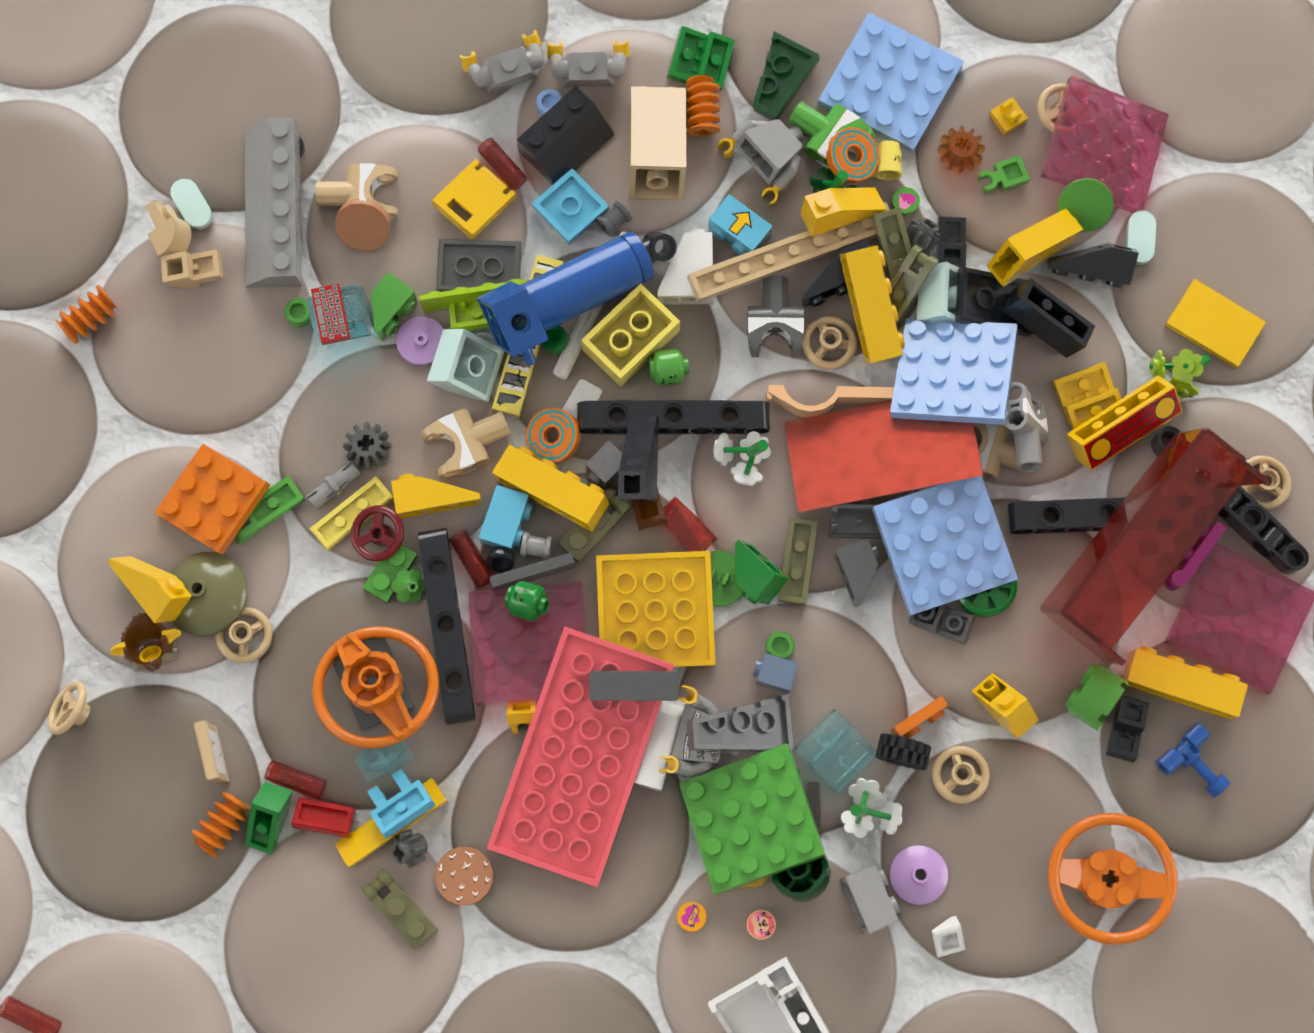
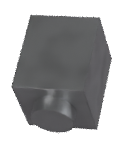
M608 441L585 464L586 471L588 472L586 477L597 486L601 484L607 489L619 477L622 452Z

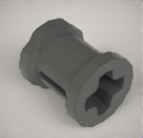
M618 201L613 203V208L603 217L598 216L596 218L599 227L609 237H613L615 231L625 222L629 223L632 221L629 211Z

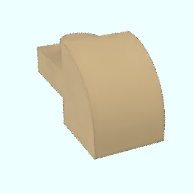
M155 200L146 205L156 227L148 236L158 257L187 251L191 241L189 223L177 218L176 212L169 205H164Z
M217 249L195 254L184 251L160 256L162 280L168 286L197 288L202 287L204 282L224 279L222 255Z

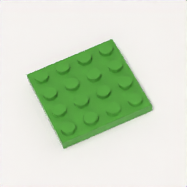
M787 743L679 783L712 891L715 895L826 856L790 746Z

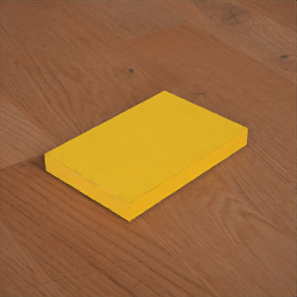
M1194 279L1165 326L1237 369L1266 322Z

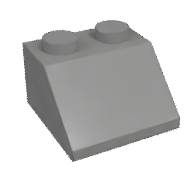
M872 865L840 879L863 934L873 933L899 920L896 914L900 913V909L894 896L889 897L884 886L888 885V881L882 868L877 870L876 865Z

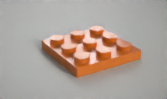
M202 444L154 513L218 554L223 555L271 485L207 445Z

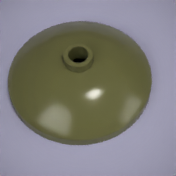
M215 552L197 553L184 559L171 572V574L183 582L184 587L192 596L177 619L172 621L182 631L195 636L215 635L228 629L242 614L248 596L247 581L242 569L229 557ZM202 585L201 592L196 594L195 589L197 586Z

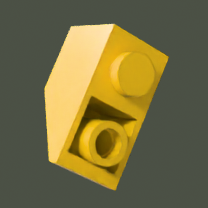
M993 673L971 691L1000 726L1017 739L1039 721L1028 699Z

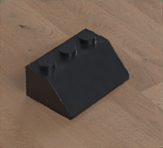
M575 86L516 140L518 152L553 185L571 169L576 171L614 136V132L596 105Z

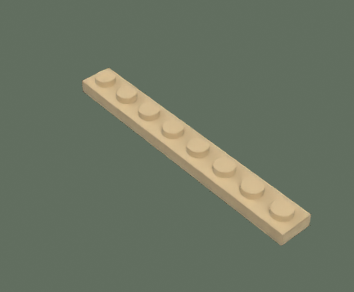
M885 202L884 205L886 209L890 210L887 203ZM872 217L813 237H811L809 231H805L690 273L687 276V280L697 302H701L837 252L866 238L868 240L875 238L877 233Z

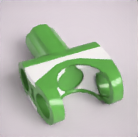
M801 101L792 112L788 123L798 126L811 137L804 147V151L809 157L829 168L826 159L830 138L838 131L854 127L861 128L869 133L872 138L875 136L874 131L866 122L838 104L834 105L825 117Z

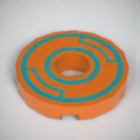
M849 127L838 131L830 138L826 159L829 168L835 176L839 170H845L848 173L846 181L857 183L868 179L875 172L879 164V151L876 142L869 133L861 128ZM848 149H853L856 152V162L848 158Z
M557 407L546 408L536 413L530 420L526 430V443L535 458L541 461L545 458L554 464L570 459L577 451L581 441L577 419L570 412ZM557 428L559 438L556 442L550 443L548 434L552 429Z

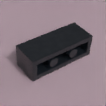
M1032 278L1012 289L1002 310L1066 358L1087 346L1095 328V325Z

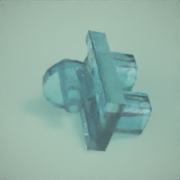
M405 740L384 748L366 749L353 756L367 783L386 773L393 772L394 769L414 759Z

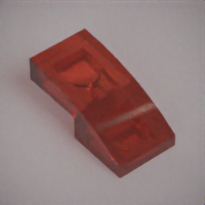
M674 497L663 507L666 523L662 525L689 552L706 551L717 540L716 536L677 497Z

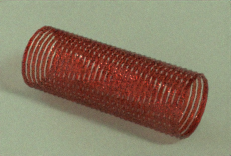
M493 138L486 139L479 146L478 152L512 190H517L526 182L527 176Z
M467 530L453 535L449 542L476 588L489 584L493 574L487 567Z
M275 760L269 763L264 779L316 800L321 798L326 787V780Z
M7 996L0 1005V1017L30 1032L58 1033L60 1030L61 1020L59 1021L11 996Z

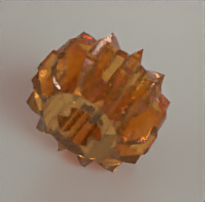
M962 125L959 127L958 132L951 128L948 130V135H942L940 139L941 145H939L937 151L939 154H942L940 158L941 163L949 162V171L955 166L959 174L963 173L964 167L971 172L975 164L981 163V154L984 153L985 146L980 144L982 136H973L974 128L970 129L969 132H965V128Z

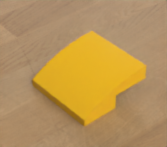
M1100 362L1051 381L1057 399L1072 430L1121 399L1118 388L1113 386L1106 362Z

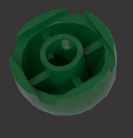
M827 856L774 874L771 878L773 884L782 895L794 901L807 902L817 898L826 890L830 882L831 868Z

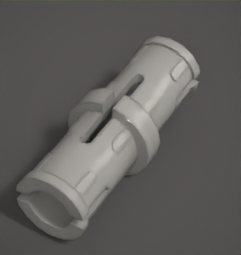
M348 461L333 475H327L324 478L325 481L307 494L306 497L318 510L336 494L339 496L342 493V489L360 476L361 473L351 461Z

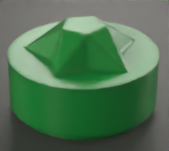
M557 326L546 332L549 340L541 343L542 347L550 354L563 352L569 342L568 333L563 327Z

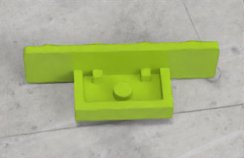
M511 279L508 282L512 281L521 285L528 280ZM508 282L498 284L484 283L481 286L471 288L457 287L454 290L445 292L430 291L425 295H419L418 299L424 312L449 309L451 329H465L467 331L486 329L489 326L476 298Z

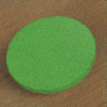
M1083 178L1071 182L1063 189L1058 199V212L1067 209L1083 228L1081 232L1093 231L1103 226L1111 217L1114 207L1113 196L1109 188L1102 182L1091 178Z
M711 551L713 606H728L736 602L744 592L736 584L735 555L727 551Z

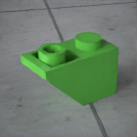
M390 272L371 291L374 330L377 337L383 341L386 336H392L399 326L398 322L404 315L408 316L411 314L417 304L415 292Z

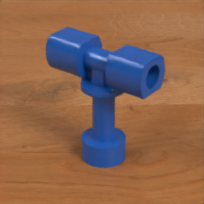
M1198 722L1181 737L1182 742L1175 749H1168L1155 764L1165 775L1172 774L1181 764L1184 768L1191 765L1208 783L1205 790L1215 798L1231 782L1223 774L1216 776L1198 757L1202 753L1198 747L1211 736L1208 730Z

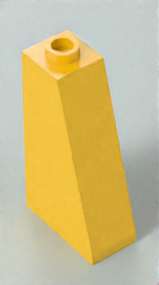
M1064 209L1008 238L986 267L1004 287L1071 244L1083 228L1079 225L1076 218L1067 209Z

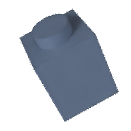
M765 653L763 660L757 659L753 671V676L758 677L756 684L788 694L791 691L798 663Z

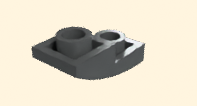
M945 604L911 615L909 623L964 645H966L975 621L973 615L948 608Z

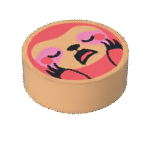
M756 910L748 916L746 928L753 938L764 940L774 933L776 921L770 912Z

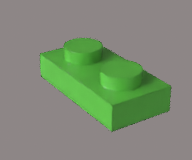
M401 545L397 553L391 558L378 562L364 584L363 589L389 603L395 593L391 589V583L396 579L397 572L401 569L409 571L418 557L417 553Z

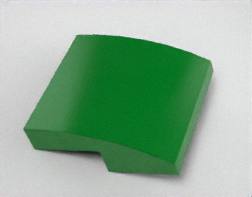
M681 26L666 78L686 84L687 79L690 77L707 75L714 79L712 83L718 84L720 90H722L735 40L712 31L704 34Z

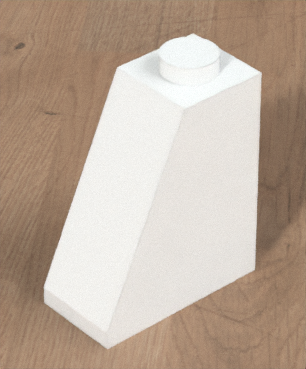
M694 229L684 233L658 289L657 299L663 305L713 304V297L697 302L687 280L688 274L713 265L712 232Z

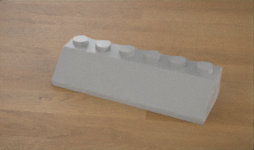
M294 117L266 118L245 129V255L247 288L302 286L300 129Z

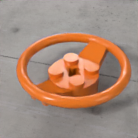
M367 627L350 632L342 637L324 654L317 666L313 679V704L321 723L337 739L360 748H384L406 740L416 733L428 720L437 701L439 676L432 655L417 638L405 631L392 627ZM371 638L393 639L410 647L421 659L427 674V694L420 711L414 719H411L401 697L404 690L402 685L403 677L395 660L388 653L371 651L361 642L362 640ZM338 655H340L345 667L341 684L348 699L365 713H375L391 731V734L379 737L359 736L345 730L332 718L325 704L324 683L327 672ZM374 676L375 679L378 678L375 684L368 685L369 677Z
M1101 813L1076 822L1059 838L1052 851L1048 866L1049 891L1058 913L1074 931L1098 943L1124 945L1149 936L1167 919L1175 903L1178 876L1176 864L1169 847L1150 826L1128 815ZM1102 825H1119L1140 833L1154 846L1164 865L1165 874L1137 867V863L1133 858L1114 849L1096 851L1088 855L1086 859H1063V856L1073 840L1083 832ZM1108 871L1114 876V883L1110 884V888L1106 886L1107 882L1102 881V876L1107 875ZM1060 884L1081 891L1091 905L1102 909L1120 908L1130 904L1133 899L1163 898L1157 912L1142 926L1127 932L1110 933L1094 929L1076 917L1063 897Z

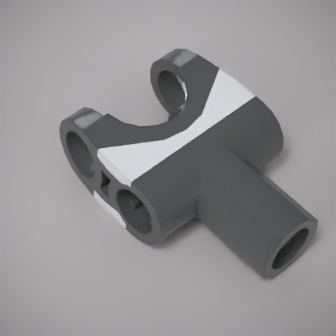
M772 275L763 278V306H748L747 338L750 356L759 358V349L762 341L768 336L778 335L787 341L789 349H791V357L799 358L804 332V307L788 306L787 277Z

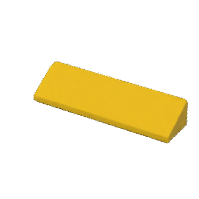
M433 778L423 783V786L434 801L435 806L386 839L372 818L350 833L349 838L344 837L335 843L348 868H353L392 841L393 837L408 830L448 802Z

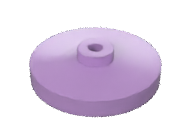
M422 316L406 321L399 329L396 338L397 348L402 358L415 366L431 365L443 332L442 326L434 319Z

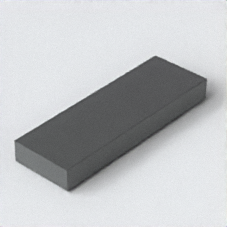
M572 553L563 554L491 576V585L494 592L514 586L519 581L530 582L576 568Z
M590 671L589 700L678 701V671Z

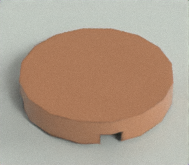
M352 199L343 204L337 213L335 221L336 233L341 241L350 248L359 251H371L381 247L388 239L391 227L390 218L385 209L378 203L368 199L366 201Z

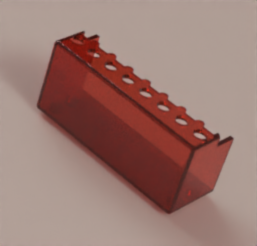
M1205 427L1176 433L1042 603L1040 611L1102 661L1123 666L1126 660L1112 650L1119 639L1238 487L1265 484L1269 479L1245 461L1246 457L1210 428Z

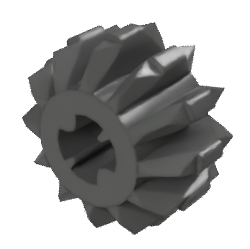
M365 422L364 429L360 430L358 425H354L355 435L352 433H346L345 435L350 441L343 444L344 450L349 451L346 458L348 461L354 460L356 468L361 467L364 463L365 469L371 470V463L373 462L377 467H381L380 457L383 459H389L390 457L384 451L392 448L391 442L386 441L389 438V434L387 431L381 432L379 424H376L371 429L369 422ZM370 441L372 445L365 451L363 447Z

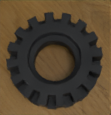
M880 734L875 758L897 766L926 770L932 747L924 742L908 739L907 737Z

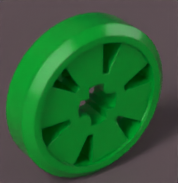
M1017 580L988 590V593L982 591L957 601L964 610L978 617L999 615L1014 601L1017 594Z

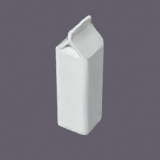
M662 701L634 785L662 792L667 773L662 774L659 772V769H667L668 763L665 759H660V757L672 755L685 703Z

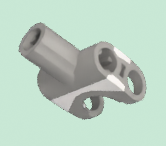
M1013 382L1010 384L1005 426L1014 434L1017 469L1022 472H1033L1043 467L1041 448L1048 441L1046 411L1044 404L1038 398L1031 397L1029 389L1023 383ZM1015 389H1022V395L1018 399L1011 401L1010 394ZM1033 404L1038 405L1037 412L1035 411Z

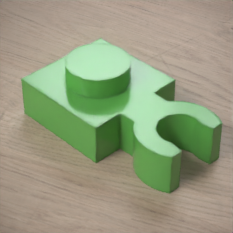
M1020 155L995 163L993 166L995 172L984 170L977 177L978 181L988 179L991 182L990 185L984 186L982 190L984 194L993 192L998 185H1001L1004 192L1027 184L1030 181Z

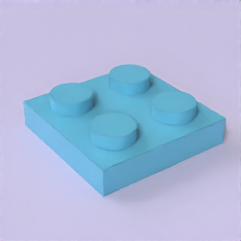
M573 169L568 171L532 202L534 210L568 245L592 226L598 216L602 217L609 211V206Z

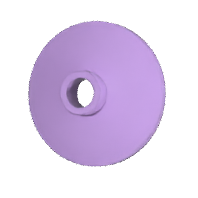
M911 846L899 852L894 858L890 867V882L896 894L904 901L916 905L928 904L938 899L944 892L948 883V869L943 858L935 850L926 846ZM918 869H922L925 872L923 880H918L915 876V872Z

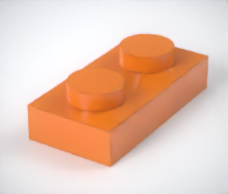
M942 696L938 697L893 727L891 732L899 737L904 735L908 739L921 731L918 725L926 720L932 724L945 714L942 709L948 706L947 702Z

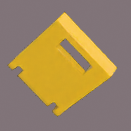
M478 159L469 164L432 199V206L471 240L476 238L517 197V193L514 190L505 195L509 190V186L486 166L480 168L481 162ZM454 201L472 216L467 222L451 210L454 206Z

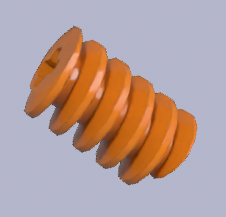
M707 75L693 76L686 81V87L688 88L686 91V97L688 98L686 101V117L688 119L686 121L688 129L686 133L694 137H706L720 132V126L716 125V123L720 122V116L715 114L720 111V106L715 104L720 101V96L715 94L720 91V86L712 83L714 79Z
M100 285L96 286L97 296L90 291L87 292L89 302L79 298V309L70 304L68 307L71 314L67 315L61 311L59 312L61 321L59 322L55 319L63 332L75 344L79 343L77 334L85 338L88 336L86 327L93 331L97 330L96 320L103 325L107 323L104 314L112 318L116 316L113 309L114 307L117 308Z
M226 792L221 793L225 803L214 802L218 810L216 813L209 810L206 811L210 821H198L203 830H191L195 838L194 842L214 858L218 857L214 848L223 850L226 847L222 838L232 840L233 835L229 829L239 831L241 827L237 819L247 821L248 816L244 810L250 811L251 809L241 799Z

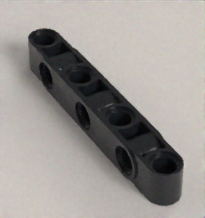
M616 400L581 401L577 403V421L579 433L627 434L630 417L643 416L659 417L658 434H749L752 431L764 434L770 432V403L766 401ZM619 412L625 418L623 421L616 423L611 421L610 416L613 413ZM675 412L680 415L681 419L675 423L669 422L666 419L667 414ZM730 412L735 414L737 419L729 423L723 420L722 415Z
M1165 426L1154 435L1151 440L1152 451L1196 495L1202 496V500L1274 567L1283 574L1289 575L1294 574L1308 564V551L1289 531L1179 429L1173 426ZM1161 436L1168 437L1172 442V447L1165 446L1161 441ZM1203 475L1211 477L1213 486H1208L1204 483ZM1245 514H1249L1254 518V526L1249 525L1245 521ZM1288 553L1295 556L1297 560L1296 566L1289 563L1287 559Z
M1200 495L1021 501L1008 504L1011 534L1194 528L1205 525L1203 501ZM1157 507L1164 508L1167 511L1168 518H1161L1157 514ZM1100 509L1108 510L1111 513L1112 520L1103 519L1100 515ZM1045 511L1052 512L1055 515L1056 522L1050 523L1046 521L1043 513Z
M447 528L418 532L446 725L476 720L448 531ZM436 564L446 566L445 572L440 576L431 574L432 567ZM445 619L454 621L453 628L448 632H442L439 629L440 623ZM452 675L462 676V684L456 689L448 687V679Z

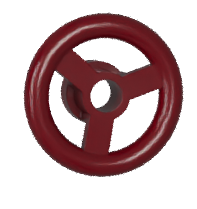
M382 505L368 507L357 515L352 524V545L355 551L368 561L380 562L391 558L397 553L403 543L404 526L402 520L389 507ZM374 514V523L369 533L359 537L362 523L367 517ZM384 515L389 517L394 523L396 535L390 525L384 524ZM381 530L382 535L380 538H377V532ZM372 542L378 546H387L389 549L382 553H371L363 546Z

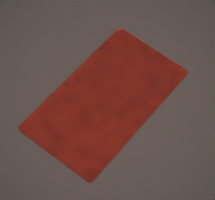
M892 400L785 422L799 512L982 476L983 469L973 423L891 418Z

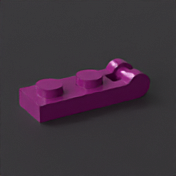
M1219 521L1210 526L1204 525L1196 536L1199 541L1194 548L1190 546L1180 558L1183 563L1177 571L1165 577L1164 586L1170 591L1185 586L1227 527Z

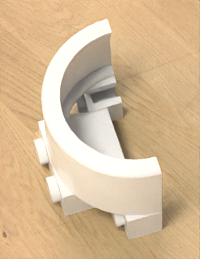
M786 956L708 1002L712 1013L718 1018L727 1033H830ZM770 987H774L779 994L775 996Z

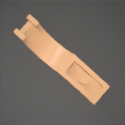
M768 385L767 400L795 416L810 419L823 416L831 411L835 404L878 405L892 402L894 387L837 386L834 395L826 402L816 406H806L795 402L787 394L784 385Z

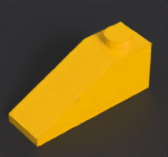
M829 188L805 196L800 215L811 237L870 218L874 214L887 211L876 188Z
M414 474L400 475L397 477L398 480L391 481L396 514L401 519L483 505L481 495L478 492L421 476L414 477Z
M132 556L110 558L107 562L154 623L175 621L192 597L184 587L183 582L175 575Z

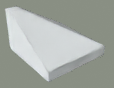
M956 916L950 917L931 930L937 958L966 950L961 924Z

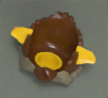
M139 612L137 616L132 617V621L129 622L125 631L121 633V643L112 647L110 653L111 655L124 656L125 661L129 663L135 672L145 671L146 669L155 671L162 665L178 659L179 642L174 639L181 636L182 633L177 629L167 630L161 623H154L147 613L141 614Z

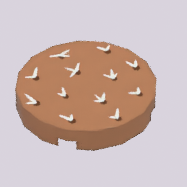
M457 847L449 850L440 858L435 869V883L439 893L447 901L456 905H472L479 902L489 893L493 884L494 871L489 859L481 851L472 847Z

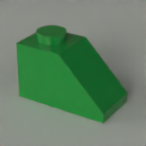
M737 540L735 543L736 584L744 590L742 595L751 603L756 604L759 602L769 605L789 578L753 544Z
M266 781L264 782L251 803L245 846L272 855L289 812L292 790Z

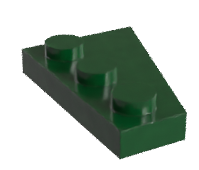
M774 31L770 51L767 53L764 72L760 78L753 102V111L772 121L779 119L819 62V54Z

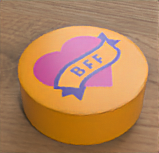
M687 902L678 910L677 921L680 927L686 931H698L706 922V911L699 903Z

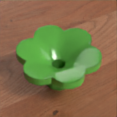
M405 569L399 570L396 574V579L391 583V589L396 593L397 600L403 603L409 600L412 602L419 601L422 595L421 592L426 589L424 579L421 578V572L417 569L409 571Z

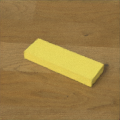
M375 476L313 525L310 530L329 552L351 534L352 524L361 511L375 505L387 506L394 500V497ZM374 514L371 515V516H369V517H367V518L364 520V522L362 523V525H363L365 522H367L370 518H372V517L374 516Z

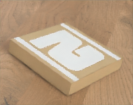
M205 720L194 723L206 779L219 785L230 782L217 726Z

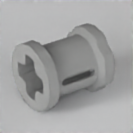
M524 532L520 556L533 555L543 557L544 560L550 559L553 536L548 535L547 538L531 536L529 532Z

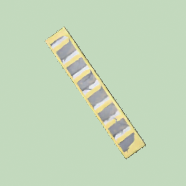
M537 255L530 280L564 264L563 261ZM541 344L531 348L536 359ZM522 353L515 357L507 355L492 407L494 412H502V414L520 418L535 364L531 366L526 365Z

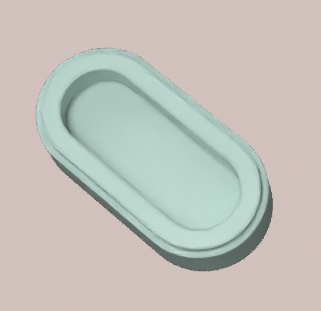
M180 179L172 185L170 193L185 221L195 230L207 228L213 220V213L200 190L192 180Z
M1141 210L1133 213L1127 222L1126 247L1135 248L1139 252L1136 265H1145L1152 259L1155 253L1156 220L1151 213Z

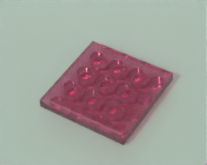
M1072 75L1067 80L1041 177L1065 187L1078 179L1091 178L1098 180L1109 188L1113 196L1114 206L1131 213L1142 212L1146 204L1169 114Z
M1216 543L1200 565L1164 642L1224 673L1238 676L1240 681L1266 694H1271L1314 602V591Z
M582 581L540 585L544 587L546 598H549L550 605L547 613L541 615L534 622L519 619L509 614L508 608L505 607V596L509 588L468 592L476 705L539 700L564 626L586 634Z

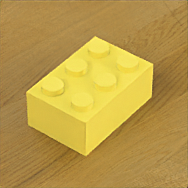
M640 283L581 339L582 350L612 380L622 387L648 362V358L652 357L656 350H661L680 331V320Z

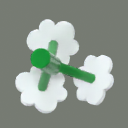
M752 431L747 435V439L740 441L741 447H733V441L729 439L728 434L721 433L719 439L715 440L714 459L716 462H720L722 466H726L728 462L732 461L734 453H740L741 458L747 461V464L738 462L736 467L731 468L730 472L734 475L733 479L735 482L754 486L755 483L762 481L763 476L757 472V467L752 465L753 463H760L761 458L766 459L770 456L769 440L765 436L760 437L758 432Z
M860 778L848 790L850 796L854 797L853 802L855 805L851 807L850 811H845L841 815V821L845 824L844 831L848 834L853 833L856 838L862 839L866 836L867 831H871L874 827V824L871 822L872 817H877L881 821L880 829L886 831L887 834L893 835L897 831V827L902 823L901 804L888 801L885 808H881L880 811L869 809L875 807L876 802L882 798V793L879 791L880 785L875 780L866 781Z

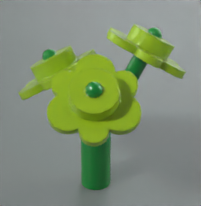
M1183 349L1180 351L1179 356L1173 357L1172 363H1165L1162 351L1156 350L1155 355L1150 360L1149 370L1154 378L1160 376L1164 379L1165 369H1172L1173 377L1168 382L1175 386L1178 397L1193 398L1194 395L1199 394V389L1193 386V383L1190 381L1193 380L1194 376L1202 375L1204 366L1211 362V358L1208 354H1193L1192 350Z

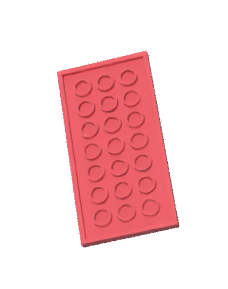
M564 626L487 849L598 887L662 701L589 700L590 671H673L674 664Z

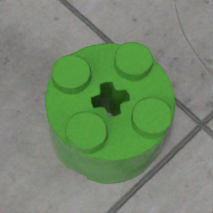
M1092 663L1080 681L1084 687L1082 689L1076 687L1064 706L1069 709L1067 712L1098 731L1129 682L1101 664L1097 666Z

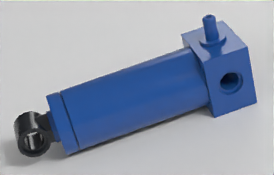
M630 231L521 285L510 281L476 299L498 348L513 357L522 353L526 365L531 366L537 361L531 348L549 340L546 334L547 331L637 287L640 283L643 284L653 279L654 270L652 263L656 261L665 262L673 258L677 250V244L672 236L659 231L647 233L642 241L635 233ZM659 240H662L663 248L657 253L655 245Z

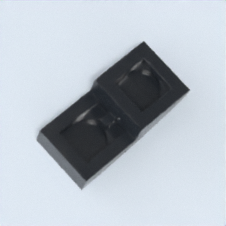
M937 217V225L939 227L937 233L940 234V241L937 244L938 263L948 262L959 268L962 266L966 267V217Z
M1121 695L1115 712L1106 755L1132 763L1137 760L1141 734L1145 730L1150 703Z

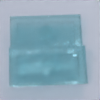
M833 709L794 748L807 765L816 771L833 792L837 794L876 754V750L836 709Z

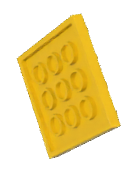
M710 551L596 555L600 639L674 664V667L716 665Z

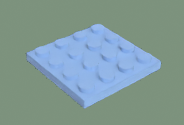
M868 13L818 99V104L828 110H831L836 104L845 107L872 128L874 134L888 141H896L900 144L901 148L913 153L964 61Z
M906 318L903 332L905 346L901 347L903 355L899 356L890 409L891 418L1005 425L1018 333L1017 324L922 322L917 319Z
M982 476L940 484L872 507L909 616L1018 580Z

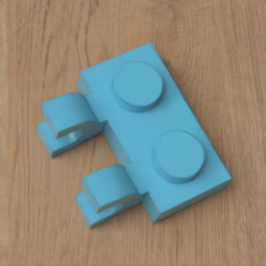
M402 769L392 774L401 792L389 800L377 785L367 791L377 807L370 814L386 839L435 806L434 801L421 781L418 779L412 783Z

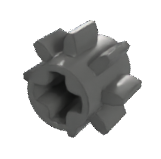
M921 218L919 223L913 219L906 229L911 248L914 245H918L923 249V252L927 247L933 251L940 241V234L937 233L939 230L938 225L928 218Z
M408 829L393 837L395 843L391 847V853L397 863H406L407 868H411L419 864V862L426 860L424 853L428 850V844L422 834H413L412 829Z

